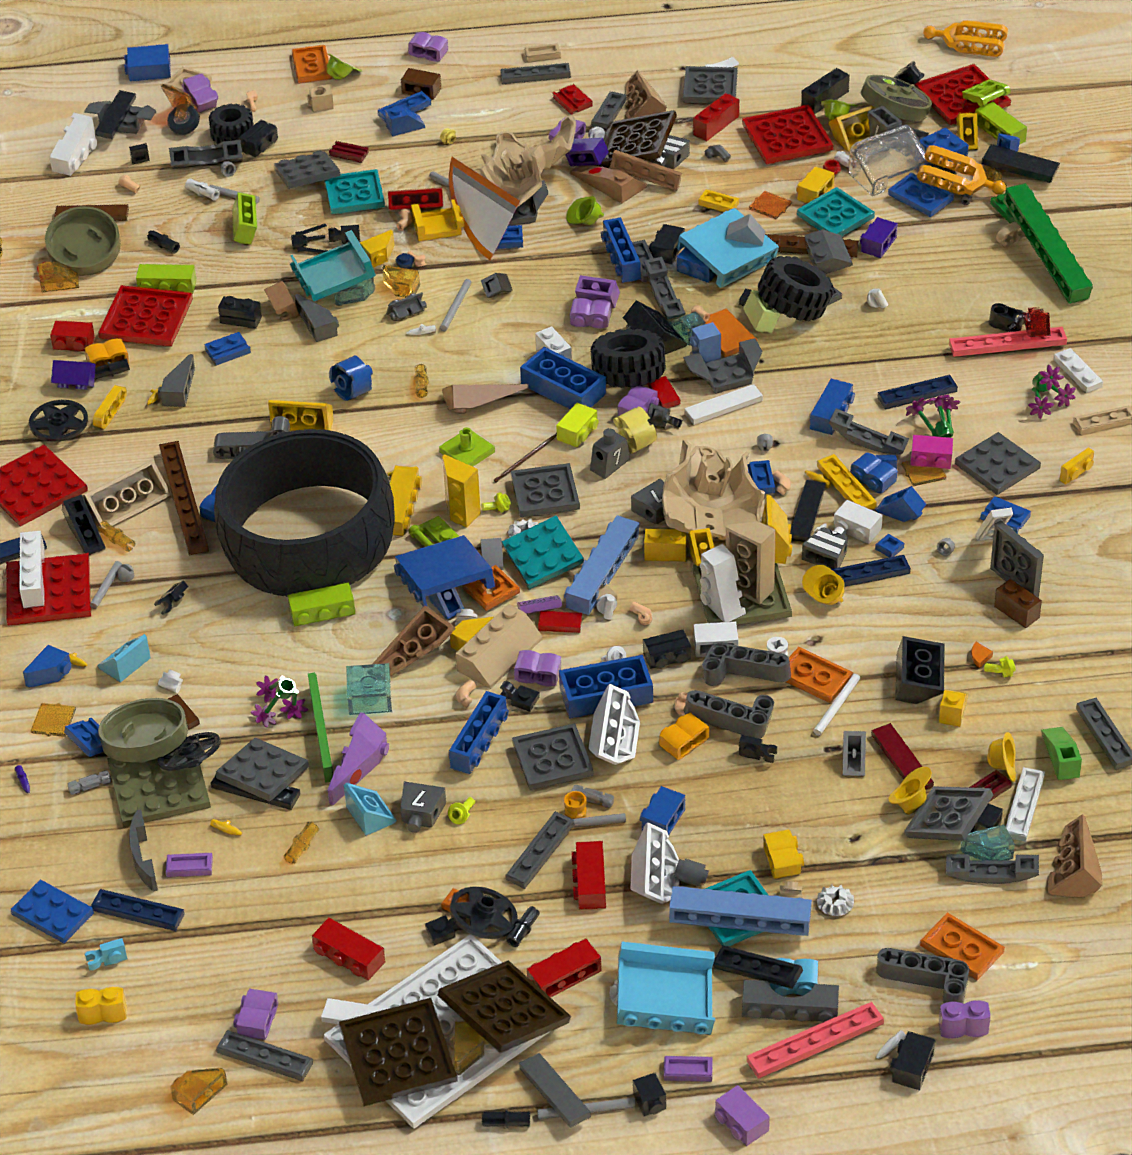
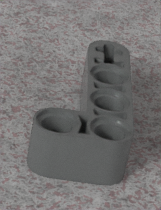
M283 416L273 418L271 431L218 433L214 438L213 454L219 459H234L242 451L263 439L289 432V420Z
M726 643L712 645L702 663L705 683L710 686L721 684L727 673L775 682H786L791 678L790 661L787 655Z
M692 690L687 694L684 713L685 715L692 713L706 724L760 739L765 735L770 723L774 700L768 695H759L755 699L753 707H749L702 691Z
M883 948L878 952L876 970L881 978L944 989L943 1004L947 1002H960L964 1004L969 975V966L964 961L894 948Z

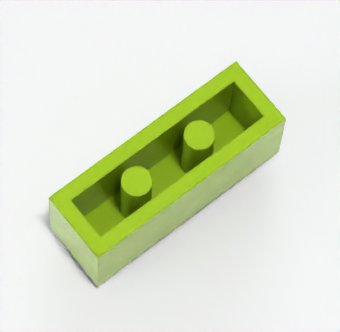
M994 102L976 109L977 126L996 140L998 139V134H1005L1020 138L1019 145L1026 142L1027 127Z
M237 192L232 208L233 239L241 244L252 245L257 229L255 195Z
M139 264L136 275L137 287L190 292L192 294L194 293L197 280L195 265Z
M349 583L288 595L289 610L294 627L356 614L354 598Z

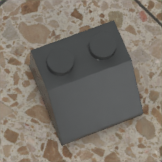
M825 230L804 235L806 250L812 265L819 268L818 270L828 274L853 266L841 235Z

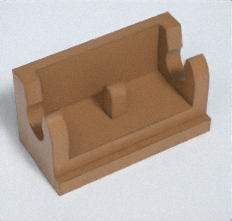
M283 281L264 289L276 314L287 312L286 315L280 317L282 321L300 316Z

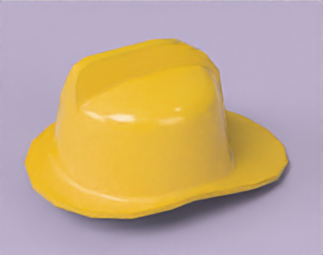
M816 565L805 572L802 585L803 589L811 597L826 605L843 602L844 580L833 570L824 565Z
M1006 732L1003 738L994 740L989 745L987 760L992 768L1006 770L1010 780L1015 782V743L1012 735Z
M920 767L911 772L898 788L890 794L889 802L891 804H898L906 814H912L927 799L925 785L931 778V769L929 767Z

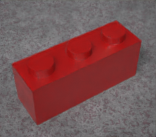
M725 93L694 116L693 135L707 142L739 117L740 99Z
M442 187L388 191L389 210L412 209L411 205L419 204V208L443 207Z
M603 841L576 842V851H571L572 865H577V869H572L573 883L578 884V887H573L574 900H578L579 910L606 908Z
M328 918L312 934L313 949L318 955L331 959L336 965L343 966L354 975L361 976L368 981L386 962L384 947L331 918Z
M585 938L573 943L570 947L560 952L553 953L550 957L539 963L532 964L526 969L527 977L549 997H553L601 972V956Z

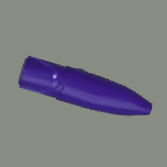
M17 765L14 768L23 790L28 794L30 793V785L23 767Z

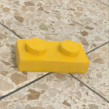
M706 189L698 199V205L725 212L737 208L739 198Z
M1088 447L1061 466L1060 481L1066 485L1070 481L1077 479L1086 470L1091 469L1094 464V451Z

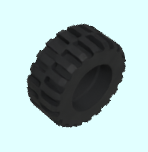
M778 256L771 259L767 263L758 283L759 295L765 303L769 304V307L774 308L780 314H785L789 318L793 317L800 321H814L822 317L834 293V288L830 278L826 277L823 271L818 270L819 268L790 256Z
M620 329L615 330V332H608L595 339L590 349L592 370L605 376L606 385L608 384L610 387L633 388L639 385L644 386L659 379L666 369L664 341L656 333L648 330Z

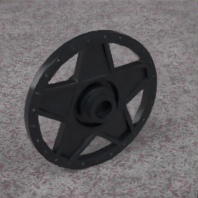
M54 400L37 407L29 418L31 432L42 440L53 442L64 441L77 436L88 424L86 409L81 404L71 400ZM58 405H67L62 409L55 407ZM79 410L83 414V420L75 417ZM43 411L45 417L35 420L36 416ZM38 430H49L50 436L42 434ZM68 430H74L71 433L65 434Z
M214 732L190 735L186 737L180 747L159 757L158 764L161 769L167 771L194 768L217 751L221 745V739ZM164 759H170L167 764L164 763Z
M475 886L461 889L454 894L450 902V914L455 923L464 931L480 938L497 939L505 937L513 930L516 925L515 921L518 919L517 911L512 902L501 893L489 888ZM468 894L469 902H457L460 897ZM508 909L512 917L511 923L502 915ZM459 915L470 919V926L461 920ZM489 926L499 930L498 932H484Z

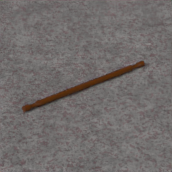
M557 432L504 471L499 477H496L494 482H498L502 477L506 476L555 439Z

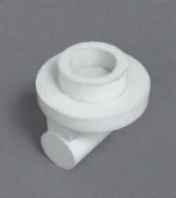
M879 288L869 291L867 301L871 307L885 308L888 306Z
M611 594L601 596L596 603L598 611L604 614L605 619H612L613 611L617 607V600Z
M461 609V613L456 614L455 626L462 620L477 619V614H474V610Z
M612 646L607 651V654L601 657V661L606 662L626 658V652L620 646Z
M169 669L168 673L163 672L158 685L178 693L183 679L180 678V673Z

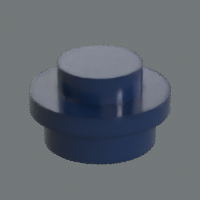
M402 253L396 257V265L401 270H408L413 266L414 257L410 254Z

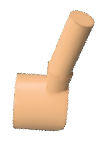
M255 90L246 92V100L250 103L252 111L255 112L254 101L258 97Z
M411 251L407 252V254L414 257L416 267L426 265L425 255L417 256Z

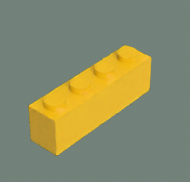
M395 465L390 480L395 510L393 535L404 536L405 530L410 528L409 516L414 514L413 502L418 500L417 488L422 486V476H419V468Z

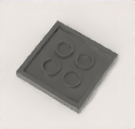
M686 66L683 103L712 104L725 93L736 97L738 67Z
M315 151L307 156L299 155L291 160L283 159L279 163L274 164L276 173L289 189L341 176L340 169L325 151Z
M999 432L955 458V465L996 495H999L1041 468L1040 461Z
M570 463L511 471V480L520 517L580 509Z
M1001 520L994 524L990 569L1003 580L1008 581L1011 579L1039 598L1044 554L1027 542L1025 538L1017 534L1010 526H1007Z
M575 723L512 737V744L529 790L594 776L591 762Z
M254 738L216 771V778L267 801H271L309 767V760Z
M933 786L927 795L926 801L920 806L904 832L907 838L965 841L991 800L993 793L990 788Z

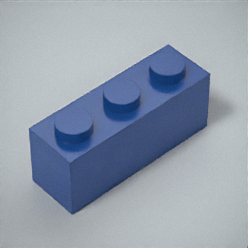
M830 379L810 414L811 430L833 435L835 429L829 424L835 409L848 412V406L854 402L855 398L853 384Z

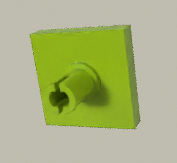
M466 427L460 430L458 435L439 446V453L473 467L495 453V446Z

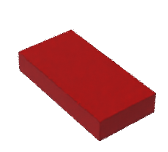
M666 376L656 379L653 383H648L650 389L657 391L661 407L670 408L681 405V399Z
M540 611L538 631L580 633L582 613Z

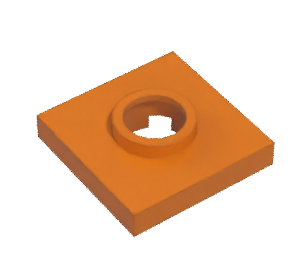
M496 565L491 567L495 583L493 588H496V590L492 591V594H487V588L480 580L462 585V588L486 611L520 593V587Z

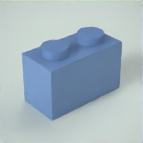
M712 322L692 328V337H690L692 351L690 355L700 353L705 363L721 359V333Z

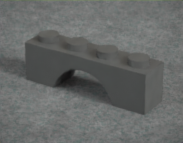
M240 140L221 142L210 146L169 148L172 169L219 164L225 161H243Z
M744 980L742 1017L826 1022L838 1016L839 985L815 984L809 993L800 997L790 998L776 993L770 987L768 981Z

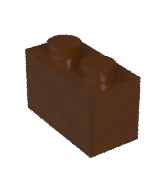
M408 68L401 78L402 94L413 95L422 91L431 100H434L442 88L441 74Z
M1009 579L996 589L994 607L1024 628L1029 627L1040 618L1042 600L1013 580Z

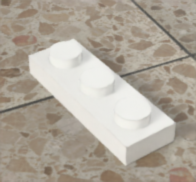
M1071 348L1054 354V361L1085 393L1103 387V381Z

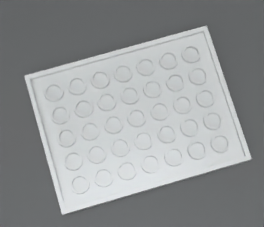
M472 934L368 1004L392 1008L432 998L458 1082L386 1101L413 1129L548 1034L545 1033L499 1053L437 996L439 988L502 963ZM339 1025L324 1034V1040L351 1066Z

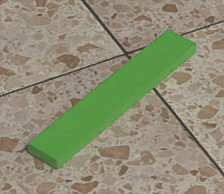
M315 672L308 673L309 689L326 783L331 782L333 777L332 763L317 675Z

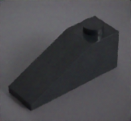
M82 494L63 501L61 510L84 553L91 555L106 549Z

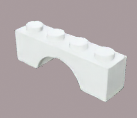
M41 531L20 533V595L23 608L44 606L42 576L44 544Z

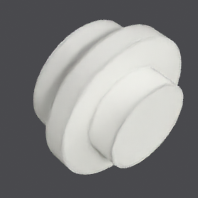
M601 127L592 128L588 133V138L603 137L604 139L605 131Z

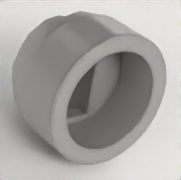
M225 161L221 164L220 169L225 176L230 177L235 174L236 167L232 162Z
M769 434L759 435L757 437L758 448L762 451L763 449L770 450L773 445V437Z
M944 538L937 544V550L943 556L950 555L955 549V543L950 538Z
M122 564L118 568L117 574L120 581L128 582L134 578V570L131 565Z

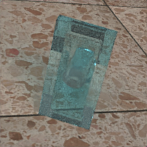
M374 277L334 293L335 304L344 305L365 301L375 290Z
M695 311L670 321V324L690 346L692 328L705 325L706 322Z
M1004 824L969 833L965 841H961V852L963 854H970L971 857L979 860H1011L1014 856L1015 843Z

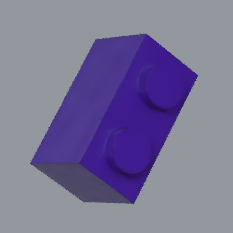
M603 137L574 139L571 150L565 156L570 166L600 165L609 151Z
M877 217L873 223H870L868 230L860 237L861 252L882 258L897 238L898 223Z
M53 360L51 383L57 384V388L69 389V385H74L76 389L87 390L88 387H94L96 364Z

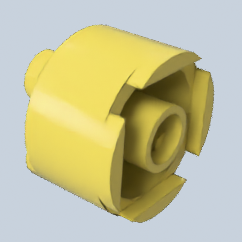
M639 406L613 419L619 430L617 433L626 438L631 454L657 440L654 425H649L647 421L650 419L648 414Z

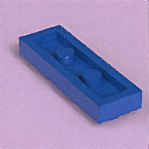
M421 91L378 109V116L386 122V109L402 105L412 112H416L430 106L431 99Z

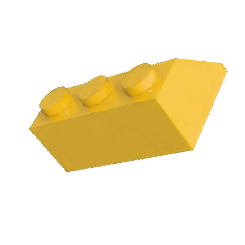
M869 106L828 122L834 139L847 152L875 143L870 136L868 111L876 109L875 107Z
M268 400L271 424L273 418L283 416L289 420L290 431L304 429L331 431L334 418L332 405Z
M444 454L442 460L445 499L449 517L454 523L467 528L481 514L478 469Z
M766 495L761 523L775 529V563L786 564L787 557H791L792 554L791 524H788L787 515L772 496Z

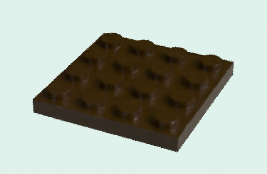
M675 110L610 122L603 139L609 153L600 165L595 166L609 168L615 150L643 160H656L660 158L677 117Z
M509 960L441 987L437 994L443 1002L499 1053L564 1026L570 1022L571 1018L569 1013Z
M432 998L339 1021V1028L363 1106L458 1082Z

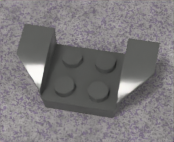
M111 101L89 103L84 113L98 114L100 123L110 107ZM149 105L144 107L131 106L117 132L137 134L143 121L152 120L157 111Z
M545 180L541 181L542 187L517 207L508 226L536 222L538 209L548 195Z
M754 338L739 342V354L707 363L704 362L700 353L685 356L683 359L690 372L707 380L714 392L720 393L752 384L754 370L759 362L762 350Z

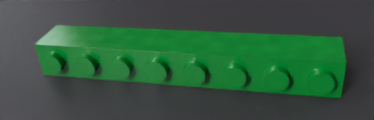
M1026 183L1006 188L1003 202L1067 302L1071 304L1089 299L1093 289L1092 281L1085 275L1084 269L1078 264L1075 255L1067 247L1066 241L1061 238L1058 229L1052 224L1049 215L1045 213L1041 203L1035 198L1034 192L1030 190Z

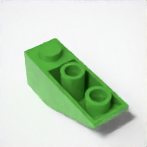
M1063 727L1041 729L1057 779L1080 778L1082 758L1075 741Z

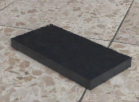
M990 144L981 163L982 165L1052 183L1060 165L1059 162Z

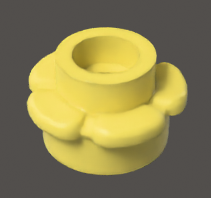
M446 128L441 132L440 139L445 145L448 143L452 144L456 140V131Z

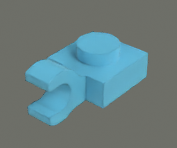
M120 938L100 944L99 950L86 952V961H90L87 962L89 970L98 969L102 962L107 966L127 960L123 939Z

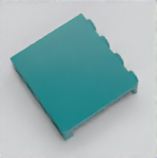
M352 230L345 232L348 243L297 263L293 254L290 255L292 259L290 263L291 269L300 282L302 289H304L306 296H310L313 302L376 276L371 260Z

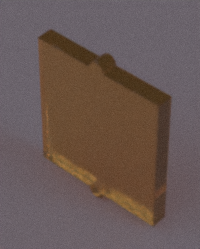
M764 191L759 197L755 198L749 209L777 220L782 213H786V209L792 204V201Z

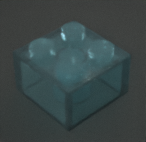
M389 663L346 666L349 715H358L360 712L365 714L392 712Z

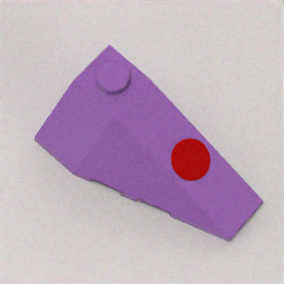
M360 712L349 733L352 737L349 747L344 746L341 766L338 765L331 779L328 787L330 805H334L345 795V783L356 785L380 763L383 756H386L389 751L386 733L365 713Z

